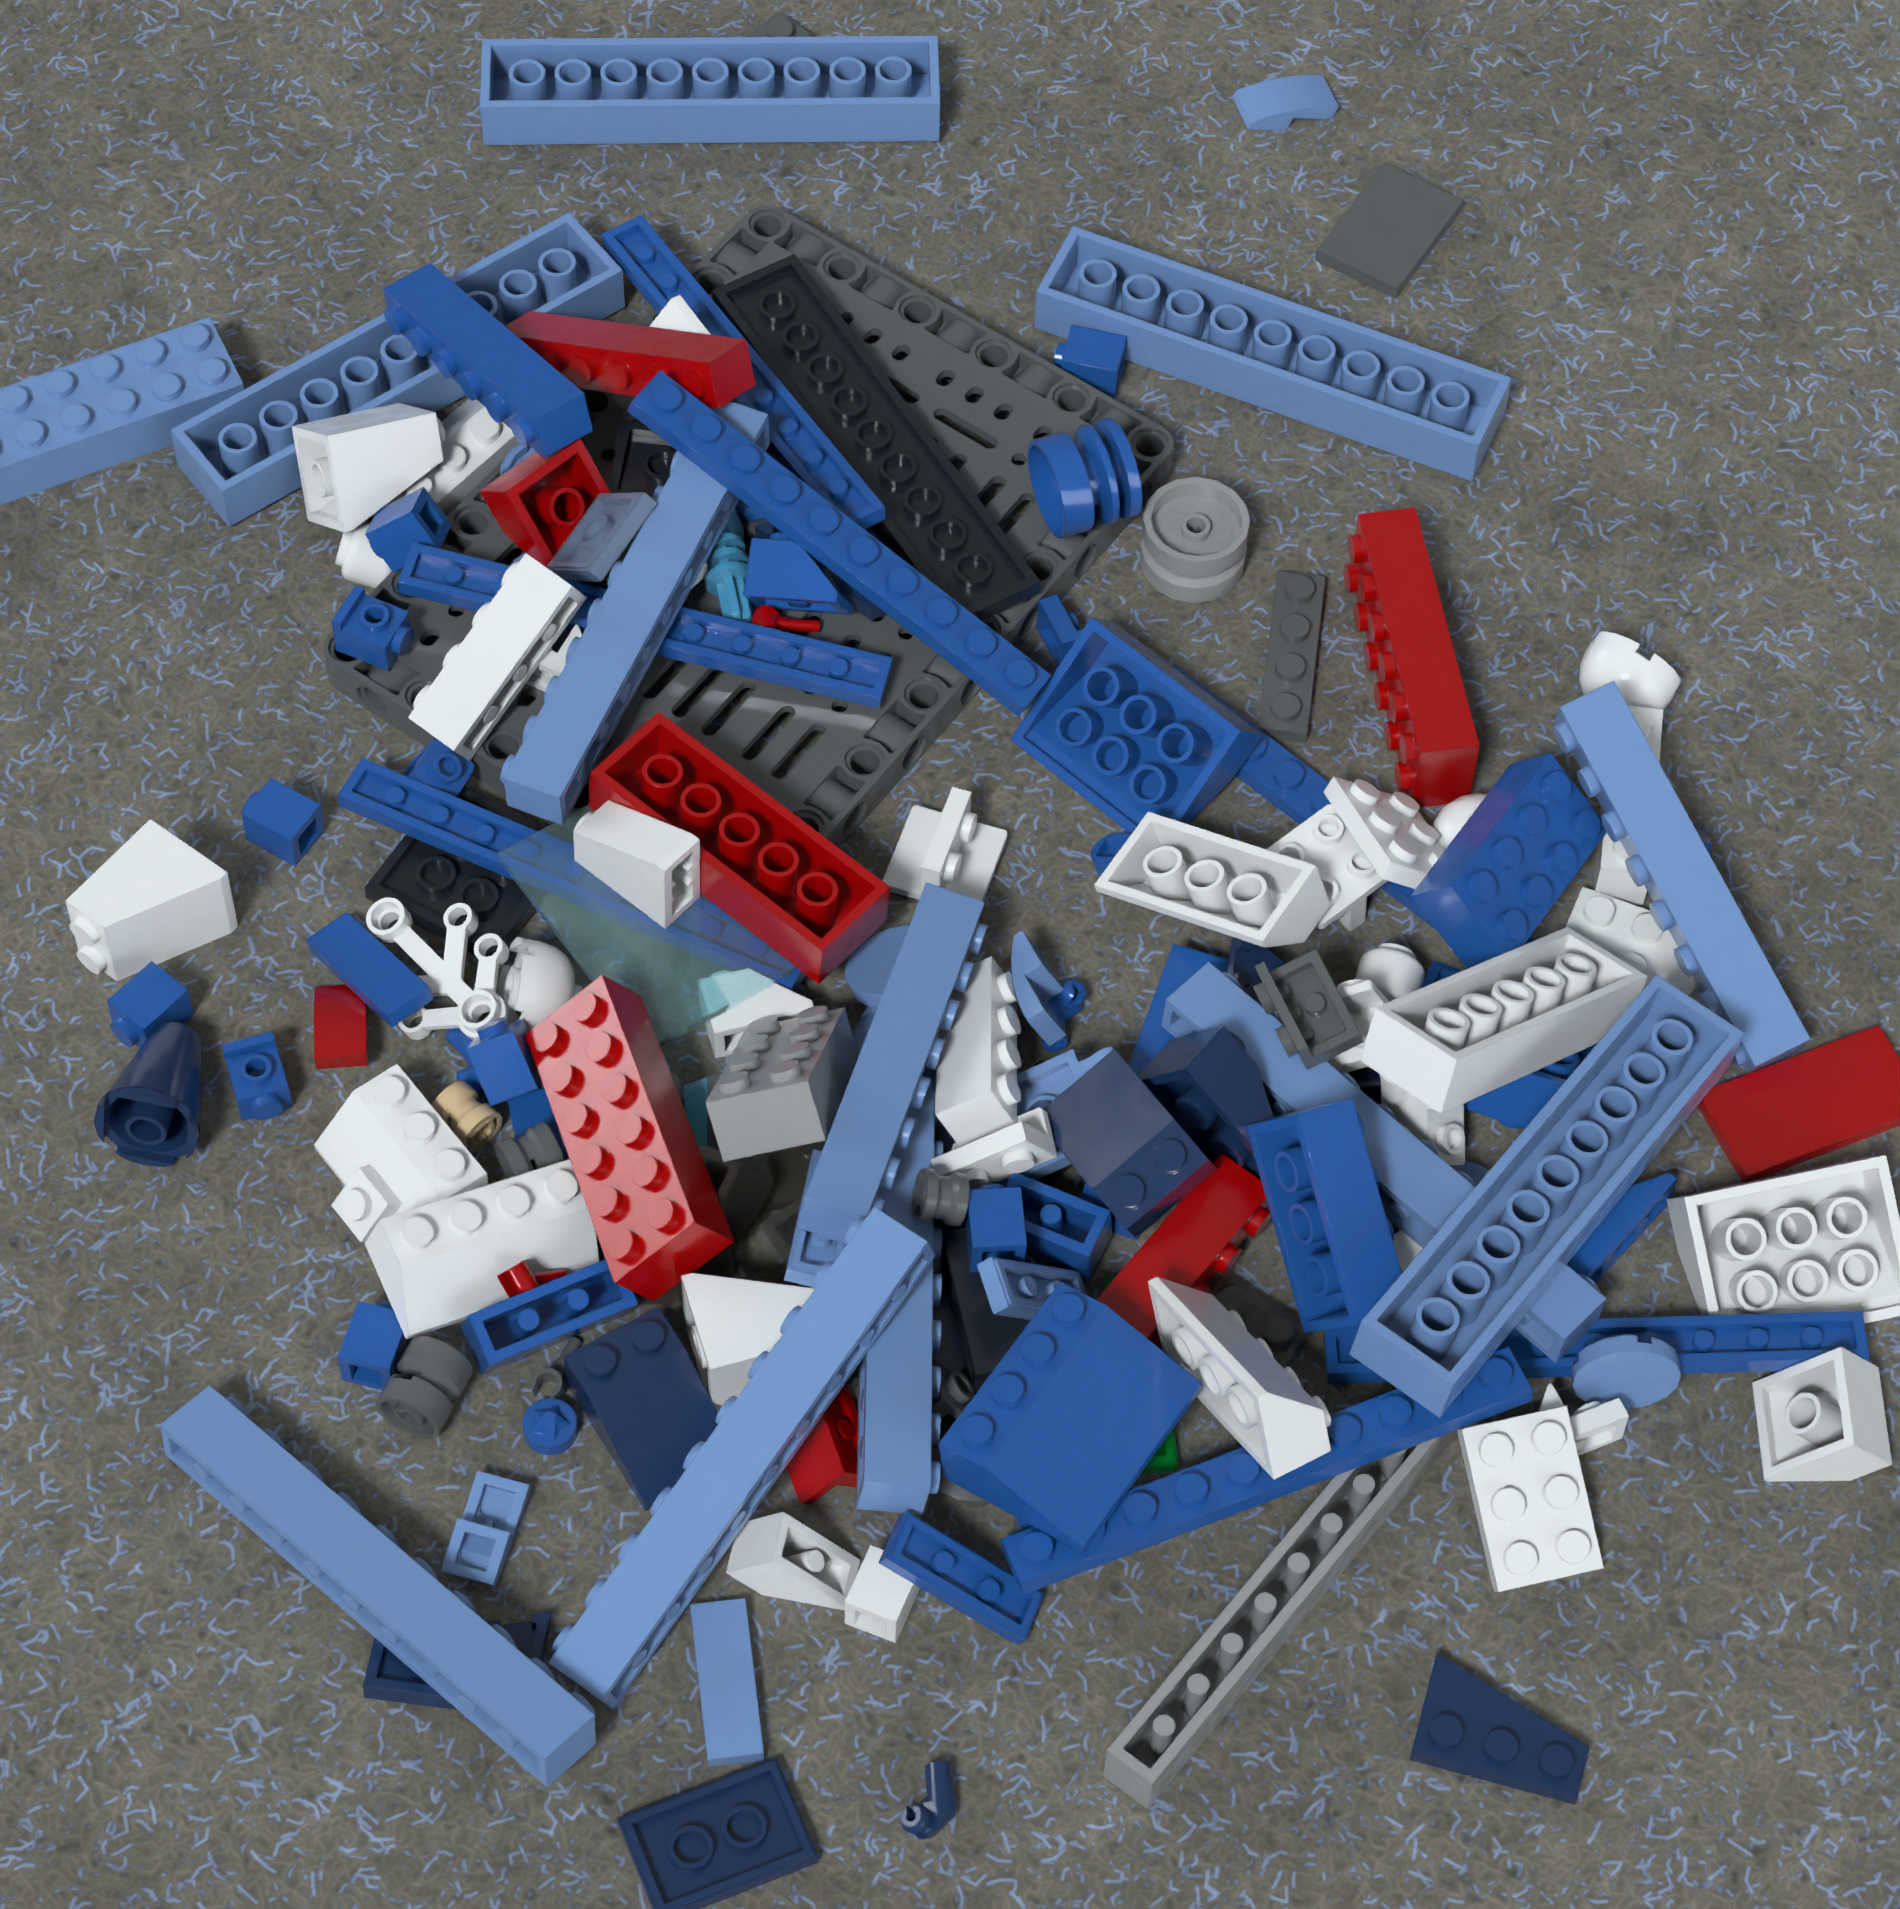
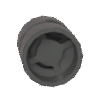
M415 1336L410 1340L397 1363V1369L400 1374H393L388 1379L376 1401V1408L387 1421L397 1428L421 1438L433 1439L440 1434L452 1412L450 1401H455L461 1396L471 1378L473 1366L460 1351L436 1338Z

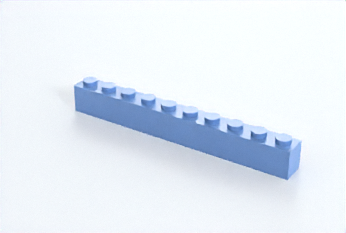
M732 401L720 408L708 407L763 451L767 450L770 444L767 413ZM676 451L673 457L670 477L665 486L659 485L653 493L652 499L657 503L629 542V551L624 560H617L613 565L606 593L602 599L596 598L592 603L587 616L585 631L581 638L576 636L571 641L567 650L564 669L560 676L554 675L550 679L545 691L543 707L538 716L534 714L530 716L523 731L521 747L516 755L510 754L502 767L500 781L505 787L507 806L564 825L590 777V772L596 766L739 501L738 497L679 451Z
M1210 962L1206 963L1166 999L1161 1026L1175 1038L1224 1026L1228 1031L1236 1034L1243 1041L1246 1053L1258 1066L1273 1117L1353 1098L1355 1109L1360 1114L1364 1123L1365 1131L1363 1138L1370 1163L1373 1164L1378 1173V1191L1385 1215L1400 1231L1424 1248L1477 1186L1474 1180L1464 1172L1455 1171L1442 1160L1436 1149L1427 1140L1420 1137L1417 1138L1399 1123L1396 1115L1387 1106L1376 1104L1360 1090L1357 1082L1348 1073L1337 1071L1327 1061L1307 1070L1299 1054L1289 1058L1275 1031L1276 1028L1283 1025L1279 1016L1275 1012L1267 1015L1262 1005H1259L1246 994L1240 983L1232 975L1220 972ZM1566 1264L1514 1328L1556 1363L1598 1322L1607 1298L1601 1294L1593 1280L1583 1274H1577Z
M928 1067L925 1068L923 1077L929 1078L931 1081L921 1109L911 1106L908 1116L915 1118L916 1122L907 1148L903 1149L896 1146L893 1157L901 1159L891 1190L881 1187L877 1197L886 1200L883 1209L885 1214L928 1241L935 1254V1258L859 1363L856 1509L896 1513L908 1511L911 1514L919 1515L923 1514L928 1495L938 1493L940 1483V1461L931 1460V1446H938L941 1429L940 1413H932V1399H938L940 1392L941 1367L932 1366V1352L938 1353L942 1330L941 1320L933 1319V1306H939L942 1290L941 1274L933 1273V1261H939L942 1229L933 1228V1219L928 1223L916 1222L912 1215V1193L917 1174L922 1168L933 1169L931 1159L943 1155V1142L934 1140V1128L940 1129L941 1121L935 1115L936 1070Z
M873 1207L866 1218L861 1216L851 1225L844 1238L846 1246L835 1262H826L818 1271L812 1283L813 1293L803 1307L798 1305L788 1313L781 1325L780 1333L782 1336L770 1352L767 1350L763 1351L753 1362L748 1372L750 1381L738 1397L731 1396L723 1404L715 1420L718 1425L707 1441L698 1442L690 1450L683 1463L685 1472L673 1488L668 1486L658 1495L650 1510V1514L653 1516L640 1534L638 1532L633 1533L625 1541L618 1554L620 1563L608 1579H600L590 1590L585 1600L587 1609L575 1626L572 1624L566 1626L554 1641L552 1646L554 1655L548 1663L612 1710L622 1699L935 1258V1254L928 1241L876 1207Z
M209 1385L160 1424L165 1455L544 1786H550L596 1745V1715L590 1703L577 1692L570 1694L555 1681L553 1673L545 1663L538 1658L530 1660L516 1648L514 1640L503 1627L498 1624L490 1626L477 1614L475 1607L463 1593L457 1590L454 1592L448 1590L438 1581L434 1570L426 1561L419 1557L413 1560L399 1547L396 1538L386 1527L380 1524L375 1527L361 1515L359 1507L350 1496L344 1492L336 1494L324 1483L322 1476L310 1462L306 1460L299 1462L287 1452L283 1441L274 1431L269 1428L262 1430L252 1422L245 1408L235 1398L231 1396L224 1398Z

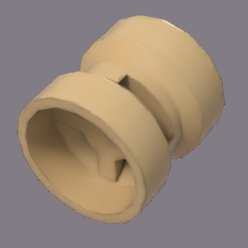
M461 1080L446 1087L433 1101L432 1107L468 1151L474 1153L495 1137L502 1125L503 1118L490 1104L479 1102L477 1091L466 1081Z

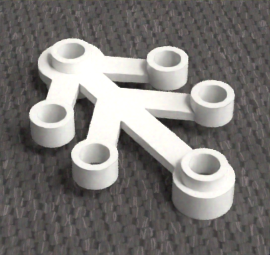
M389 897L376 901L370 907L366 916V923L371 932L384 943H397L428 974L418 977L429 986L433 997L449 996L458 1005L456 1007L429 1010L421 1007L398 1023L399 1027L409 1038L420 1040L427 1037L432 1030L460 1028L468 1038L474 1040L479 1036L476 1031L479 1027L499 1018L505 1017L506 1020L508 1019V1007L505 1001L496 994L498 969L507 961L509 948L497 934H484L474 945V954L479 960L474 991L463 981L468 936L476 931L479 923L477 915L467 904L455 903L444 913L443 922L447 927L444 960H442L411 929V914L399 900ZM467 915L463 924L455 926V922L460 916ZM398 920L393 927L388 929L391 922ZM498 945L493 955L485 957L486 951L491 946ZM490 1012L483 1021L478 1022L482 1014ZM422 1016L421 1023L414 1028H410L412 1020Z

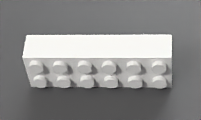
M1566 927L1375 1007L1360 1061L1378 1072L1385 1081L1398 1085L1419 1099L1420 1103L1426 1108L1442 1114L1597 1044L1643 991L1648 976L1571 928Z

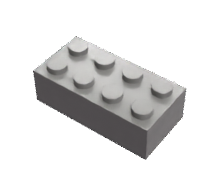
M815 1006L801 1011L797 1018L778 1021L777 1017L769 1016L755 1020L748 1025L705 1102L723 1162L816 1143L827 1139L859 1057L844 1007L828 1011L827 1006Z

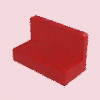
M848 1385L842 1387L786 1466L798 1501L801 1504L810 1505L836 1485L857 1488L858 1413Z

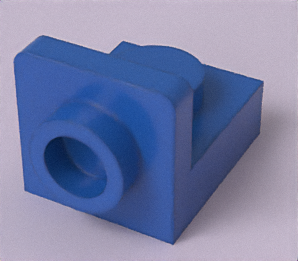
M1057 594L1039 600L1036 629L1058 668L1083 629H1079L1074 613L1072 611L1066 612Z
M434 737L413 757L403 775L458 797L473 772L475 765Z

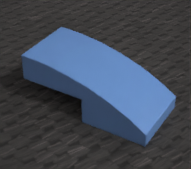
M1295 75L1266 80L1238 89L1232 96L1247 129L1281 131L1289 127L1293 118L1325 120L1333 118L1339 108L1323 75Z
M1021 930L1014 935L1012 944L1011 968L1015 993L1027 1022L1050 1047L1066 1036V1033L1047 1001L1064 989L1046 957L1025 932Z
M477 1471L462 1519L457 1518L441 1572L495 1587L532 1492L531 1486Z

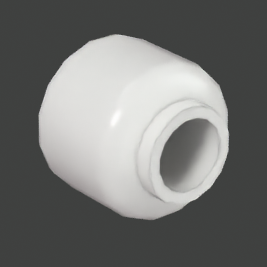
M364 521L354 530L343 532L335 564L342 566L341 573L344 579L376 588L392 570L383 558L378 557L371 549L369 540L365 536L371 522Z
M1384 943L1363 954L1359 961L1355 979L1373 981L1390 1002L1420 989L1425 973L1423 966L1410 949L1399 944Z

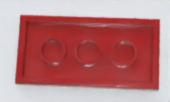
M1877 1025L1714 1086L1697 1107L1742 1183L1751 1182L1900 1126V1058L1881 1027Z

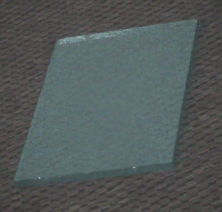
M589 805L568 815L564 825L553 823L497 853L498 860L591 982L604 975L641 995L660 1047L684 1036L691 1030L728 1011L764 989L772 987L773 984L799 970L701 893L698 900L664 929L574 860L573 831L578 821L586 813L595 812L589 808Z

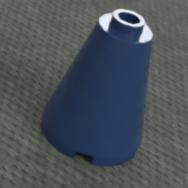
M167 1022L158 1025L100 1100L93 1120L97 1135L103 1142L107 1136L118 1146L116 1154L122 1158L141 1165L166 1167L174 1165L177 1157L186 1154L187 1159L193 1154L200 1138L203 1041L195 1030L180 1022Z

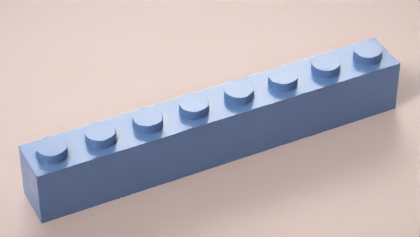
M1615 681L1561 706L1555 718L1557 725L1553 726L1555 738L1565 754L1573 753L1581 768L1577 770V777L1584 792L1589 798L1596 796L1605 813L1601 815V821L1608 836L1613 842L1620 840L1629 858L1625 859V865L1633 882L1638 887L1644 885L1653 900V903L1649 904V908L1654 921L1661 931L1669 930L1678 946L1674 949V955L1679 967L1687 977L1693 975L1702 990V993L1698 994L1700 1004L1744 1032L1732 1063L1736 1067L1742 1065L1747 1074L1802 1050L1810 1041L1806 1029Z
M926 882L806 1191L797 1223L798 1228L844 1243L846 1233L856 1219L861 1216L866 1218L873 1207L883 1212L886 1200L877 1196L881 1187L891 1190L901 1162V1159L893 1157L896 1146L903 1149L907 1148L916 1119L909 1117L908 1113L911 1106L921 1109L931 1081V1079L923 1077V1073L926 1067L936 1070L945 1044L944 1039L937 1037L939 1030L942 1028L950 1031L960 1001L952 999L954 990L965 992L974 963L966 961L969 952L979 954L988 925L979 923L985 902Z

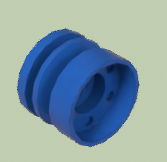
M1105 418L1099 420L1094 427L1087 424L1079 426L1075 432V443L1065 432H1057L1030 441L1027 461L1034 496L1048 529L1056 538L1063 539L1090 531L1094 525L1095 514L1102 523L1110 525L1115 523L1119 516L1127 520L1137 517L1142 511L1143 497L1137 463L1130 443L1115 419Z

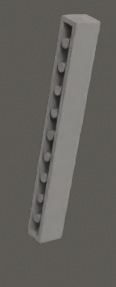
M1457 1430L1335 1476L1107 1749L1103 1776L1146 1809H1149L1457 1434Z

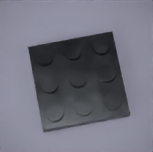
M466 787L462 788L457 797L574 847L573 842ZM408 835L403 837L365 886L367 899L373 902L389 897L399 900L411 914L413 923L445 940L447 927L443 922L445 911L455 903L467 904L479 920L476 931L468 936L467 951L474 954L476 941L487 933L497 934L509 946L547 896L545 893ZM467 915L460 916L456 920L455 926L463 924ZM498 945L491 946L486 951L485 957L493 955Z

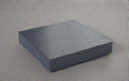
M645 492L599 494L550 561L547 568L560 578L572 581L601 582L657 503Z

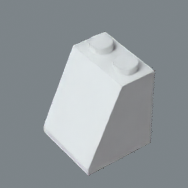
M402 403L385 405L292 426L308 521L341 532H348L357 528L444 460L441 446L445 444V431L440 419L436 416V412Z
M151 819L65 900L71 921L69 927L75 936L78 948L76 953L78 959L91 972L99 974L103 971L116 981L140 972L151 961L157 965L228 935L238 927L227 871Z
M696 1273L681 1276L684 1325L701 1380L717 1412H719L723 1404L731 1396L738 1397L750 1381L748 1372L753 1362L763 1351L767 1350L770 1352L782 1336L780 1328L784 1319L794 1307L798 1305L803 1307L813 1293V1288Z

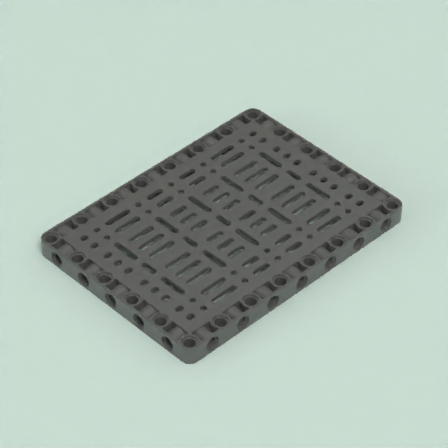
M764 205L754 208L690 271L691 275L713 300V289L795 254L842 318L851 322L848 326L893 386L918 400L915 403H906L951 463L956 460L965 462L958 472L978 499L992 484L1001 483L1004 485L985 507L996 523L1000 526L1022 501L1030 500L1034 503L1006 533V536L1039 578L1040 593L982 620L1018 649L1036 629L1039 600L1057 594L1061 601L1135 518L1126 520L1119 516L1115 523L1107 525L1102 523L1095 514L1094 525L1090 531L1063 539L1056 538L1048 529L1034 496L1027 461L1030 441L1040 433L1051 435L1057 432H1065L1075 443V432L1079 426L1087 424L1094 427L1099 420L1105 418L1115 419L1123 429L1137 463L1141 480L1143 509L1150 497L1158 488L1164 486L1171 475L1173 438L1170 432L788 212L775 206ZM652 309L637 325L649 327L658 316V313ZM872 335L881 337L873 344L865 342ZM899 352H904L908 355L904 360H895L893 358ZM944 377L953 379L947 386L937 384ZM580 389L584 393L593 428L592 432L580 439L591 454L593 462L608 487L614 459L606 461L602 458L608 455L615 456L622 420L639 421L627 411L635 396ZM972 394H977L981 397L975 403H970L966 400ZM1003 410L1011 412L1009 417L1003 420L995 417ZM944 415L993 443L996 447L992 449L985 448L935 417ZM767 449L765 451L772 458L778 461V459L773 455V453L770 450ZM503 460L446 516L452 526L440 549L500 563L513 549L519 548L503 533L480 493L481 489L500 477V466ZM1016 460L1024 461L1025 464L1019 466L1013 464L1012 462ZM740 519L744 528V536L751 539L755 538V526L760 523H748ZM876 524L869 527L881 543L897 554ZM745 545L744 552L749 559L750 547ZM401 568L391 572L369 596L409 611L411 628L414 629V639L409 651L404 656L399 655L390 670L386 671L336 651L332 631L324 641L323 652L327 677L330 684L337 691L426 746L434 736L408 718L414 710V700L418 693L425 686L432 684L442 671L443 660L449 650L456 644L462 643L472 629V621L477 612L399 593L398 580L403 569ZM705 578L702 579L690 590L682 607L722 616L719 598L707 591ZM599 582L601 588L608 589L602 582ZM750 602L753 617V613L758 607ZM852 608V615L783 610L780 613V617L807 620L809 617L817 616L821 619L819 633L809 632L805 637L843 646L850 640H857L860 644L856 649L893 658L891 673L880 709L820 694H806L803 690L725 672L685 716L676 717L673 713L716 669L687 663L655 698L648 699L644 697V694L676 661L655 655L608 742L610 746L602 753L595 767L656 713L660 712L840 848L982 688L887 614L882 615L883 619L876 622L871 621L854 608ZM453 611H461L463 613L458 617L450 615ZM787 630L788 633H793V634H794V633L796 632V631H788V630ZM563 633L558 637L551 647L553 651L558 652L569 634ZM903 633L911 634L913 637L910 639H902L899 636ZM435 635L439 637L430 646L421 644L428 636ZM528 684L522 687L470 760L475 765L471 775L505 797V787L500 781V775L506 759L500 758L508 757L510 754H517L523 743L522 735L528 719L533 714L538 716L544 705L545 692ZM751 688L754 690L749 698L714 735H705L703 733L742 689ZM529 695L536 698L529 706H520L518 704L525 696ZM843 706L846 710L840 713L835 712L833 708ZM790 712L794 714L791 720L756 758L752 760L743 758V755L782 713ZM820 730L824 733L784 778L777 779L772 776L811 732ZM590 777L564 825L543 818L540 819L573 839V831L578 821L586 813L595 812L589 808ZM700 893L699 900L716 906L714 903H712L709 899H707Z

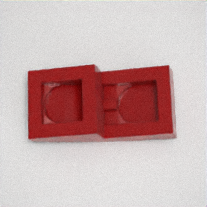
M347 985L315 987L314 1061L316 1069L368 1066V1005Z

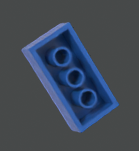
M1551 753L1510 764L1410 897L1468 969L1523 946L1606 834V830L1599 814Z
M1353 1098L1297 1110L1246 1125L1304 1333L1360 1325L1365 1316L1404 1271L1399 1266L1393 1244V1226L1385 1215L1379 1195L1378 1173L1373 1164L1370 1163L1363 1138L1365 1131L1364 1123L1360 1114L1355 1109Z

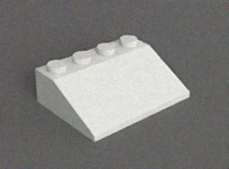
M1886 1155L1860 1158L1667 1199L1677 1251L1701 1316L1863 1311L1864 1324L1900 1316V1217Z

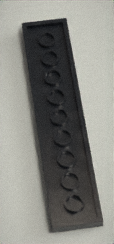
M795 254L712 290V298L716 305L883 503L886 519L876 525L899 557L981 621L1040 593L1039 578Z

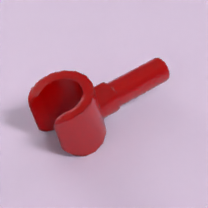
M768 605L758 607L754 611L751 624L784 632L788 630L819 633L820 627L819 620L780 617L779 612Z
M524 1260L501 1273L497 1278L507 1296L511 1298L568 1274L565 1269L537 1272L533 1275Z

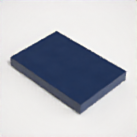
M777 1758L770 1759L617 1818L618 1827L652 1909H701L819 1863V1856Z

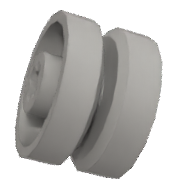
M1201 477L1176 479L1158 488L1146 504L1142 523L1143 537L1139 558L1143 575L1153 588L1173 600L1189 603L1213 601L1229 593L1242 578L1246 561V544L1249 536L1250 518L1245 502L1228 486L1217 480Z

